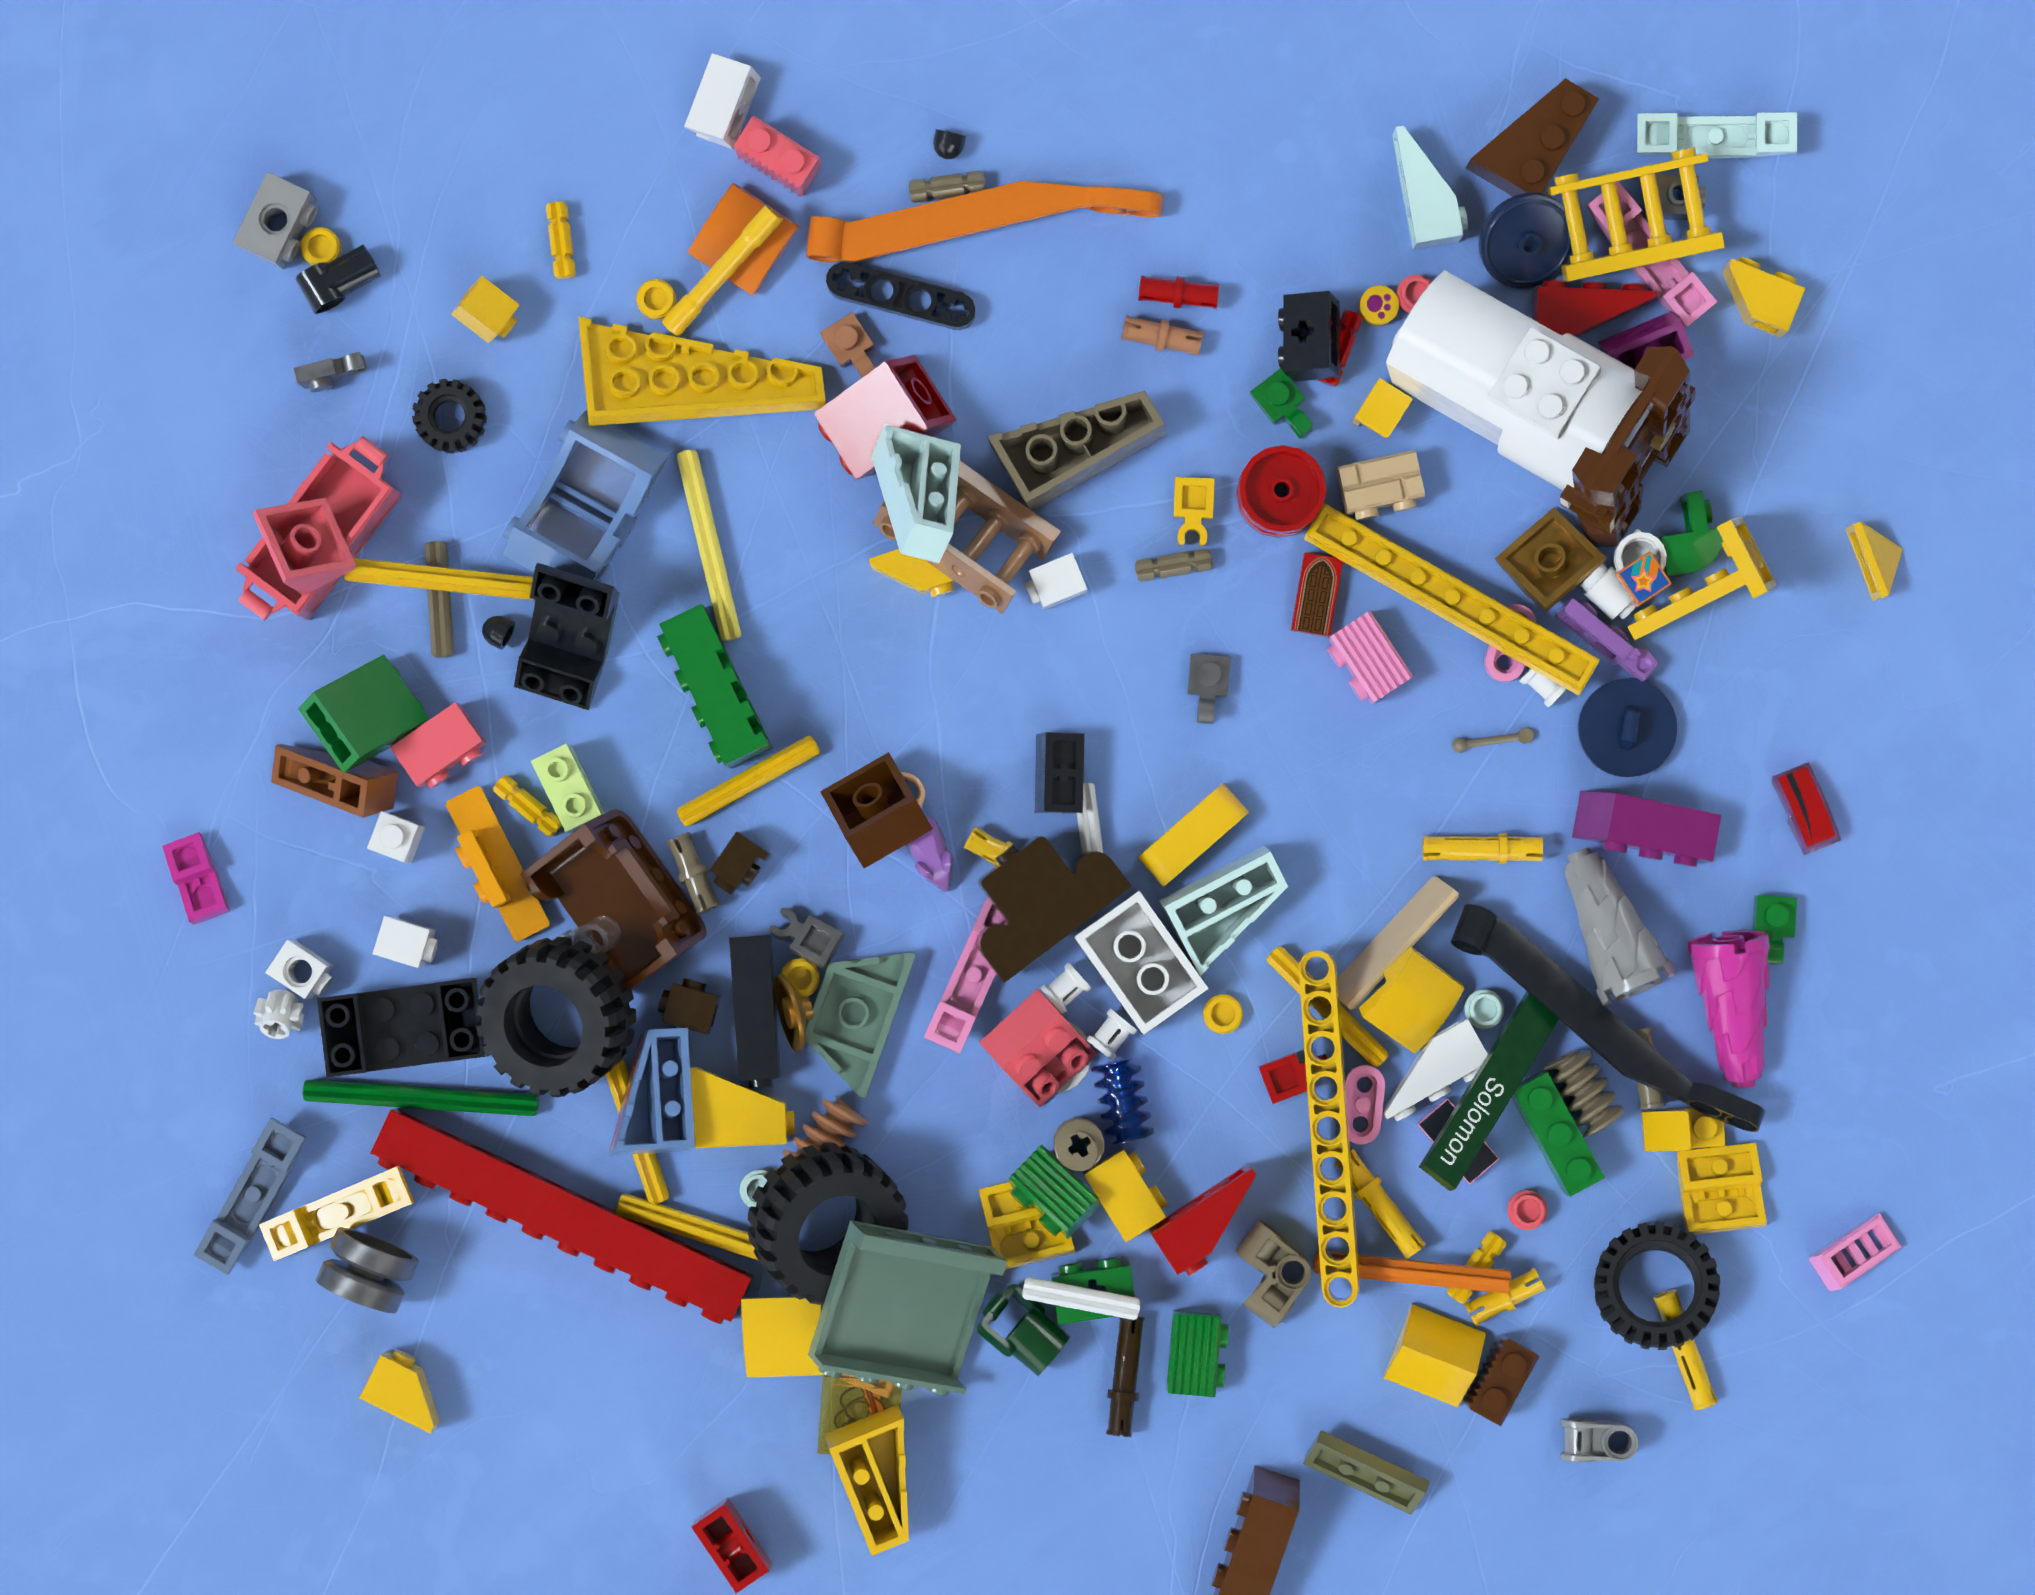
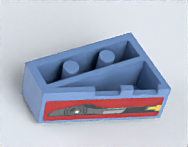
M688 1028L650 1029L640 1035L608 1156L683 1152L695 1148Z

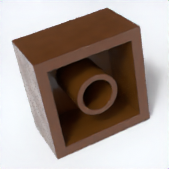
M889 752L820 791L845 839L863 868L883 859L885 856L933 829Z

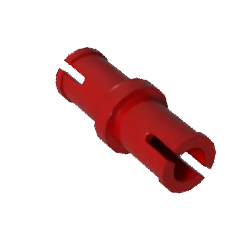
M1141 275L1138 301L1171 303L1173 308L1189 305L1217 310L1220 284L1187 282L1185 277L1178 276L1176 280Z

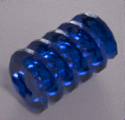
M1133 1058L1104 1063L1090 1068L1091 1073L1103 1074V1078L1094 1083V1088L1107 1091L1106 1094L1097 1099L1098 1104L1110 1105V1109L1100 1115L1103 1120L1113 1121V1125L1104 1130V1135L1116 1136L1117 1140L1110 1145L1146 1138L1155 1133L1153 1127L1142 1126L1143 1122L1151 1118V1113L1138 1110L1139 1107L1148 1102L1147 1096L1135 1095V1092L1143 1088L1145 1084L1144 1081L1132 1079V1076L1141 1071L1140 1065L1128 1063Z

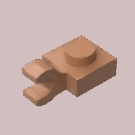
M853 312L820 332L822 339L841 368L852 362L861 378L875 369L873 363L866 355L868 351L875 348L874 344Z

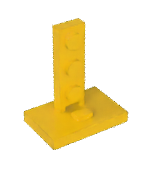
M1742 516L1717 526L1724 541L1721 544L1727 556H1732L1738 571L1729 575L1727 569L1724 568L1704 578L1708 586L1694 593L1689 586L1669 596L1671 605L1658 611L1655 604L1633 614L1636 622L1627 627L1634 641L1744 585L1748 587L1753 599L1777 586Z

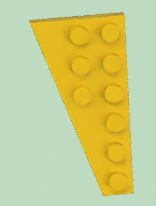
M578 316L588 426L819 410L826 405L822 367L780 358H774L771 361L749 356L747 351L737 349L734 350V353L714 349V345L656 332L650 335L628 331V326L613 324L612 327L594 324L592 319Z

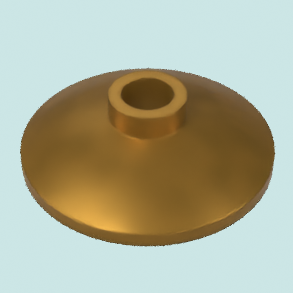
M779 974L775 976L774 980L777 1010L789 1045L795 1052L803 1050L805 1044L806 1021L813 1019L812 1005L807 996L799 997L795 987L784 974Z

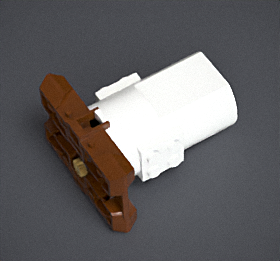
M1446 270L1440 273L1421 294L1403 325L1396 333L1386 360L1393 386L1497 444L1498 454L1563 490L1560 495L1561 505L1578 515V523L1595 547H1612L1619 544L1642 507L1643 484H1641V481L1653 462L1667 467L1690 432V406L1695 400V387L1690 385V370L1676 348L1672 346L1648 348L1634 370L1570 333H1565L1562 336Z

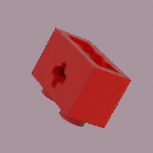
M726 1498L701 1515L692 1524L691 1528L736 1594L770 1571L772 1566L771 1560L729 1498Z

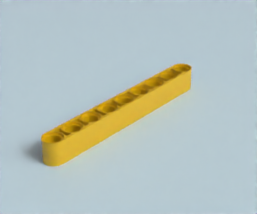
M1315 950L1305 954L1299 962V984L1321 1285L1325 1300L1334 1307L1342 1308L1349 1306L1356 1299L1360 1290L1338 976L1334 958L1325 951ZM1313 957H1321L1328 963V973L1321 980L1313 979L1308 974L1307 964ZM1318 996L1328 999L1332 1007L1330 1015L1323 1020L1315 1018L1310 1011L1312 1000ZM1318 1037H1327L1333 1042L1335 1047L1334 1053L1329 1059H1320L1314 1054L1313 1043ZM1326 1076L1334 1079L1337 1084V1093L1333 1098L1324 1099L1318 1095L1316 1083L1319 1078ZM1327 1116L1333 1117L1339 1122L1340 1133L1336 1138L1328 1139L1321 1135L1318 1127L1322 1118ZM1336 1157L1342 1162L1343 1173L1339 1178H1329L1322 1172L1321 1166L1325 1158ZM1338 1197L1344 1201L1346 1213L1343 1217L1332 1218L1328 1216L1324 1208L1328 1198ZM1341 1237L1346 1240L1349 1245L1347 1256L1344 1258L1331 1256L1327 1248L1328 1241L1331 1238ZM1338 1277L1347 1279L1351 1283L1352 1294L1346 1298L1336 1297L1330 1289L1331 1281Z

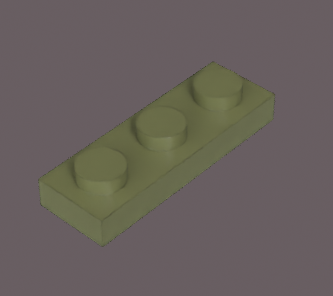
M1322 1430L1307 1451L1303 1462L1308 1467L1410 1515L1425 1495L1429 1484L1428 1480L1415 1475L1411 1471L1400 1468L1379 1458L1375 1454L1366 1452Z

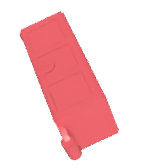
M364 436L356 443L344 449L330 442L326 448L332 452V455L324 454L287 503L291 504L326 497L353 558L357 557L402 497L400 492L382 480L385 462L389 454ZM354 449L378 466L375 473L350 456ZM263 537L245 559L249 565L246 566L239 563L235 568L246 577L243 594L239 602L264 621L271 614L278 612L284 607H287L296 615L309 620L342 577L340 576L305 596L283 583ZM256 584L278 602L272 607L249 590L251 586Z

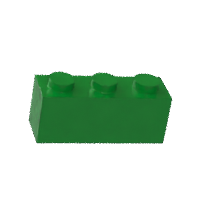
M1540 1071L1521 1081L1511 1098L1563 1194L1571 1197L1604 1179L1605 1176L1549 1073Z

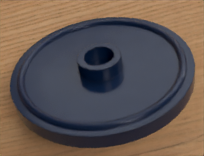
M1523 193L1503 201L1489 214L1479 236V254L1486 270L1498 282L1514 288H1529L1549 281L1562 270L1561 265L1567 264L1570 259L1569 256L1573 253L1564 206L1555 198L1542 193Z
M1619 679L1602 685L1585 701L1578 719V737L1585 755L1597 768L1613 776L1636 777L1653 771L1668 758L1676 742L1677 719L1671 703L1659 689L1637 679Z

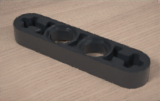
M848 262L834 264L826 275L829 292L839 300L952 330L967 328L975 318L973 300L962 292ZM843 271H847L852 281L862 283L861 276H869L864 285V297L857 296L860 291L859 287L847 285L845 291H840L838 283L833 281L834 277H841ZM878 281L889 282L893 287L891 298L884 302L875 300L871 296L873 284ZM916 291L928 293L931 297L929 308L922 312L912 310L908 303L910 295ZM937 296H945L942 304L949 307H955L957 301L963 302L964 310L969 312L968 316L962 315L959 321L952 320V313L940 309V317L932 316L937 308Z

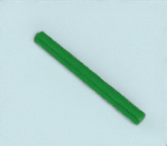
M306 1080L302 1091L303 1100L311 1102L535 1116L539 1111V1097L532 1094Z

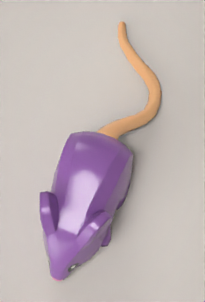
M901 772L905 780L913 782L917 787L918 796L916 800L922 809L925 800V789L922 782L913 774ZM926 817L933 829L906 845L916 862L914 867L918 870V873L942 892H948L953 869V856L951 851L947 849L944 835L933 817Z

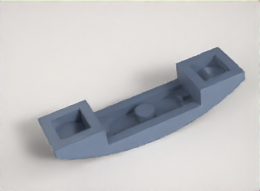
M273 1117L269 1119L251 1152L253 1155L217 1219L213 1220L194 1256L223 1273L230 1274L288 1177L305 1142L306 1137Z

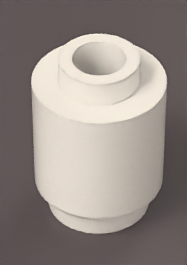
M1601 564L1582 581L1580 586L1586 591L1584 595L1607 617L1613 620L1618 615L1624 620L1635 609L1636 605L1616 577L1617 571L1612 566L1607 568L1604 564Z

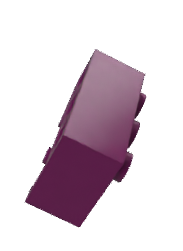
M1580 791L1572 838L1603 843V849L1614 852L1627 853V848L1639 850V857L1662 860L1663 855L1674 856V864L1697 867L1698 861H1714L1722 815L1619 793Z

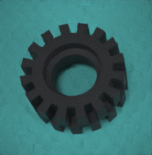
M447 379L439 380L440 383L434 384L432 382L428 384V389L424 393L420 391L417 395L419 400L417 403L414 402L412 408L415 411V416H412V420L416 425L417 429L415 430L418 435L434 449L442 450L446 453H454V451L463 452L467 450V446H474L478 442L476 440L478 436H483L485 432L483 426L484 423H487L486 408L480 396L470 386L461 383L459 380L453 379L448 381ZM445 402H456L464 410V421L456 430L444 431L436 424V410Z

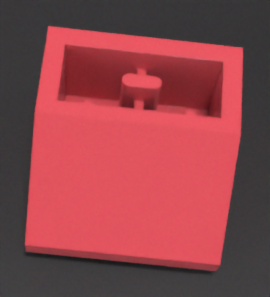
M1038 988L979 1042L1039 1108L1097 1055L1095 1050Z

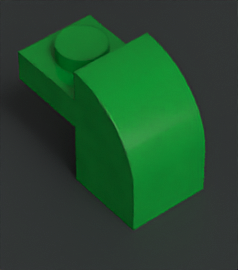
M1702 491L1689 492L1680 497L1685 533L1659 538L1664 545L1667 555L1666 566L1663 571L1668 578L1696 573L1711 564L1722 549L1721 543L1724 541L1718 529H1708V523H1712V508L1710 501L1703 499Z

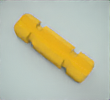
M563 201L550 202L546 204V215L548 221L551 222L548 225L551 255L555 258V261L552 262L553 272L557 279H569L575 277L576 270L575 262L571 259V256L574 254L570 224L566 222L569 219L568 206Z
M507 775L502 776L496 782L493 791L503 800L508 799L510 801L509 805L529 822L538 824L537 828L546 836L552 837L562 826L559 818L553 812L548 813L546 811L547 807L524 788L519 789L517 787L519 784Z
M1490 1231L1481 1241L1482 1247L1480 1250L1476 1248L1466 1262V1266L1491 1268L1495 1262L1493 1260L1495 1255L1499 1256L1506 1247L1505 1240ZM1447 1289L1448 1295L1461 1304H1465L1473 1294L1471 1290Z

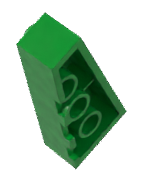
M703 604L697 605L660 623L659 625L663 633L658 635L657 638L667 657L674 655L680 668L674 671L683 692L685 693L690 690L696 705L692 706L691 709L700 727L707 726L713 739L708 744L717 763L723 762L725 766L731 769L772 749L773 747Z

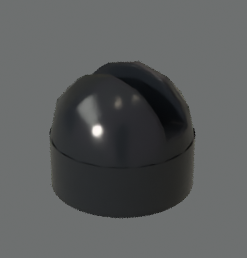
M936 129L933 139L934 150L938 156L944 159H953L963 151L966 136Z
M504 616L488 618L482 627L484 639L490 645L503 650L513 634L515 621Z

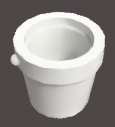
M1636 529L1633 534H1629L1621 540L1614 551L1613 561L1616 571L1619 572L1649 551L1660 567L1664 569L1667 557L1664 545L1652 534Z

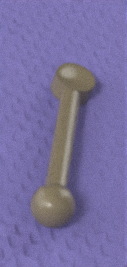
M1523 728L1514 734L1472 740L1458 737L1453 740L1452 748L1455 752L1462 753L1467 748L1514 741L1527 744L1533 740L1534 733L1529 728Z

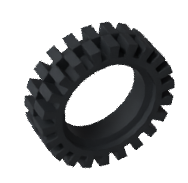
M1647 1222L1638 1224L1637 1228L1631 1230L1629 1227L1622 1231V1235L1618 1238L1614 1237L1600 1256L1594 1278L1596 1305L1599 1306L1600 1315L1604 1322H1608L1613 1333L1624 1337L1625 1342L1631 1345L1632 1343L1641 1345L1640 1348L1648 1350L1649 1347H1655L1658 1350H1667V1347L1675 1346L1676 1348L1684 1345V1342L1689 1339L1693 1340L1697 1337L1699 1332L1703 1328L1705 1329L1710 1322L1720 1295V1274H1717V1264L1715 1259L1709 1255L1708 1247L1704 1243L1701 1245L1696 1240L1697 1236L1692 1232L1687 1234L1681 1231L1682 1227L1673 1224V1227L1664 1226L1665 1222H1655V1225H1647ZM1653 1250L1668 1252L1677 1256L1690 1270L1694 1281V1296L1687 1310L1680 1316L1670 1321H1647L1630 1311L1622 1300L1619 1290L1621 1271L1627 1262L1640 1253Z

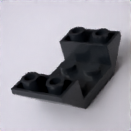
M537 563L530 598L535 599L528 641L519 656L514 687L589 710L609 650L620 595L617 589L611 585Z
M476 978L317 998L326 1077L486 1057L481 1047L485 1044L484 1036L479 1037L476 1029V1023L481 1020V1016L475 1013L476 1001L479 1000Z

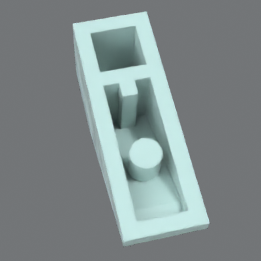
M1404 126L1396 127L1392 138L1412 249L1416 250L1459 242L1463 236V230L1468 229L1465 207H1458L1456 195Z

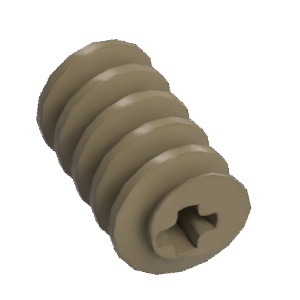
M1575 1049L1553 1060L1543 1068L1544 1070H1558L1552 1081L1554 1084L1565 1083L1566 1087L1559 1094L1562 1098L1572 1097L1574 1099L1567 1108L1569 1112H1581L1575 1123L1577 1126L1588 1125L1589 1129L1582 1135L1587 1137L1615 1122L1624 1112V1109L1621 1105L1609 1106L1616 1098L1613 1091L1601 1092L1608 1084L1607 1078H1593L1599 1072L1600 1066L1597 1063L1586 1065L1587 1061L1593 1056L1592 1051L1588 1049L1578 1051V1049Z
M1073 1117L1065 1120L1058 1127L1054 1135V1150L1057 1159L1065 1167L1073 1171H1085L1093 1168L1100 1161L1104 1153L1105 1141L1101 1130L1093 1121L1087 1118ZM1078 1134L1081 1139L1089 1138L1085 1143L1087 1149L1085 1152L1080 1153L1077 1148L1069 1149L1072 1145L1071 1137Z

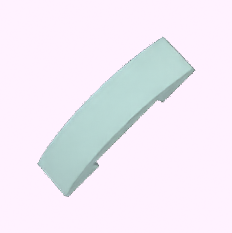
M1797 112L1757 113L1756 116L1677 117V113L1637 114V154L1672 157L1671 152L1693 147L1696 149V155L1707 153L1708 158L1713 159L1797 153Z

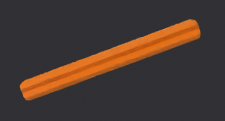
M1316 1251L1314 1255L1313 1269L1316 1274H1321L1319 1251ZM1328 1251L1335 1258H1344L1348 1255V1253ZM1358 1254L1359 1276L1362 1279L1496 1293H1509L1511 1288V1271Z

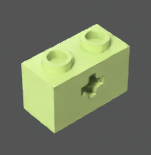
M564 744L531 761L566 833L571 834L584 823L605 814L571 745Z

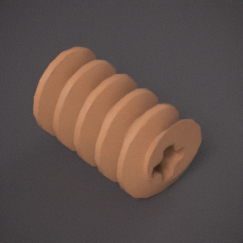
M835 1096L837 1099L835 1102L822 1099L821 1103L827 1113L824 1115L813 1111L811 1115L816 1121L817 1126L813 1127L803 1124L802 1129L808 1138L804 1140L793 1137L792 1141L798 1151L795 1153L784 1149L782 1153L785 1157L790 1153L796 1157L801 1155V1148L813 1145L817 1150H821L823 1143H835L841 1149V1147L847 1145L843 1136L856 1139L858 1136L852 1124L866 1126L868 1121L837 1096Z

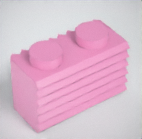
M1371 611L1360 616L1328 638L1331 646L1327 648L1329 655L1339 668L1344 665L1353 677L1349 684L1360 701L1367 698L1369 703L1373 704L1414 677Z

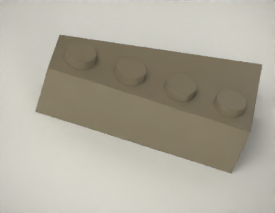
M1144 390L1096 404L1093 408L1075 413L1072 411L1061 414L1058 418L1037 424L1034 422L1020 426V429L1003 434L1001 432L988 436L991 448L1027 508L1035 511L1166 436L1163 420Z

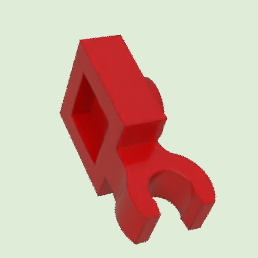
M1296 1053L1258 1066L1272 1104L1307 1091L1305 1061L1299 1063ZM1326 1054L1317 1056L1320 1059H1327Z

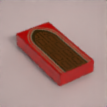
M1304 552L1290 631L1330 637L1343 561L1335 557Z

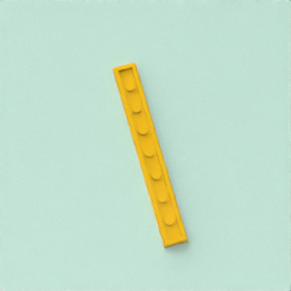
M1324 503L1305 534L1304 540L1578 696L1600 661L1599 658Z

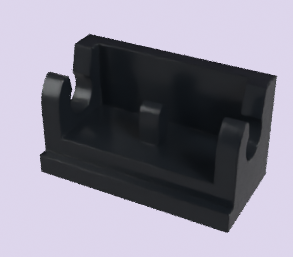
M1051 732L1036 734L1035 813H1083L1085 734Z

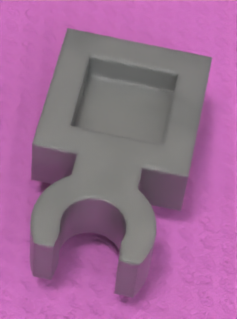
M360 352L348 354L338 359L329 358L293 368L297 383L304 389L310 388L311 392L330 389L334 386L333 381L340 380L343 376L368 371L364 355H361Z
M781 908V916L790 920V925L783 930L771 925L769 928L771 934L781 941L794 940L789 947L792 953L825 970L843 941L844 933L810 914L804 924L798 921L796 914L792 910Z

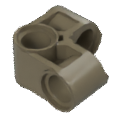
M1258 1220L1235 1252L1255 1269L1262 1273L1264 1272L1265 1275L1253 1293L1242 1304L1272 1328H1275L1293 1306L1295 1299L1308 1284L1311 1278V1268L1307 1258L1301 1252L1291 1246L1284 1237L1269 1225ZM1289 1261H1298L1304 1266L1302 1276L1296 1280H1288L1281 1274L1284 1264Z

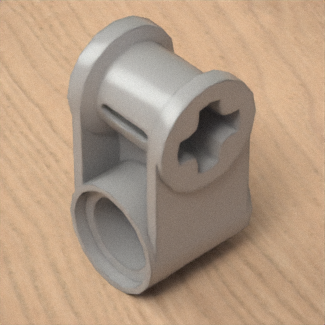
M1576 1417L1561 1418L1560 1425L1564 1427V1451L1560 1453L1561 1460L1571 1462H1593L1596 1460L1625 1461L1633 1457L1638 1449L1636 1434L1629 1425L1622 1421ZM1616 1431H1624L1628 1434L1629 1438L1626 1447L1618 1451L1610 1449L1608 1440L1611 1434ZM1578 1432H1579V1447L1577 1448V1444H1578Z

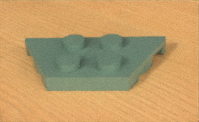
M914 953L829 963L813 1007V1019L808 1021L805 1041L823 1057L828 1065L850 1085L859 1097L866 1099L912 969L916 957Z

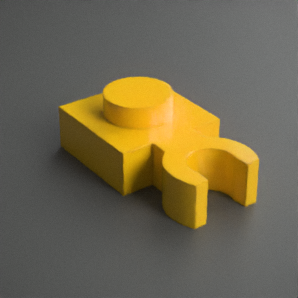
M1175 477L1173 518H1184V524L1180 527L1177 534L1179 546H1184L1185 534L1188 531H1196L1200 537L1199 546H1205L1208 535L1205 527L1201 524V519H1213L1214 478Z

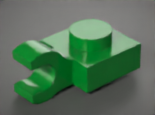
M1277 370L1250 391L1251 397L1273 425L1284 418L1299 439L1312 430L1313 424L1298 408L1305 401V397L1283 370Z
M1756 895L1754 898L1753 930L1764 931L1765 934L1768 933L1770 944L1768 964H1783V938L1795 937L1797 898Z

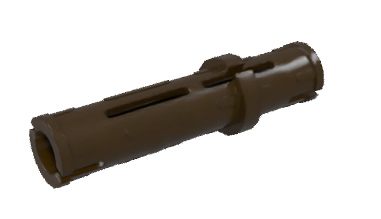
M1138 1316L1135 1320L1119 1317L1120 1323L1112 1389H1108L1107 1398L1111 1399L1108 1429L1106 1431L1108 1435L1132 1437L1134 1401H1139L1136 1383L1143 1321L1145 1320V1317Z

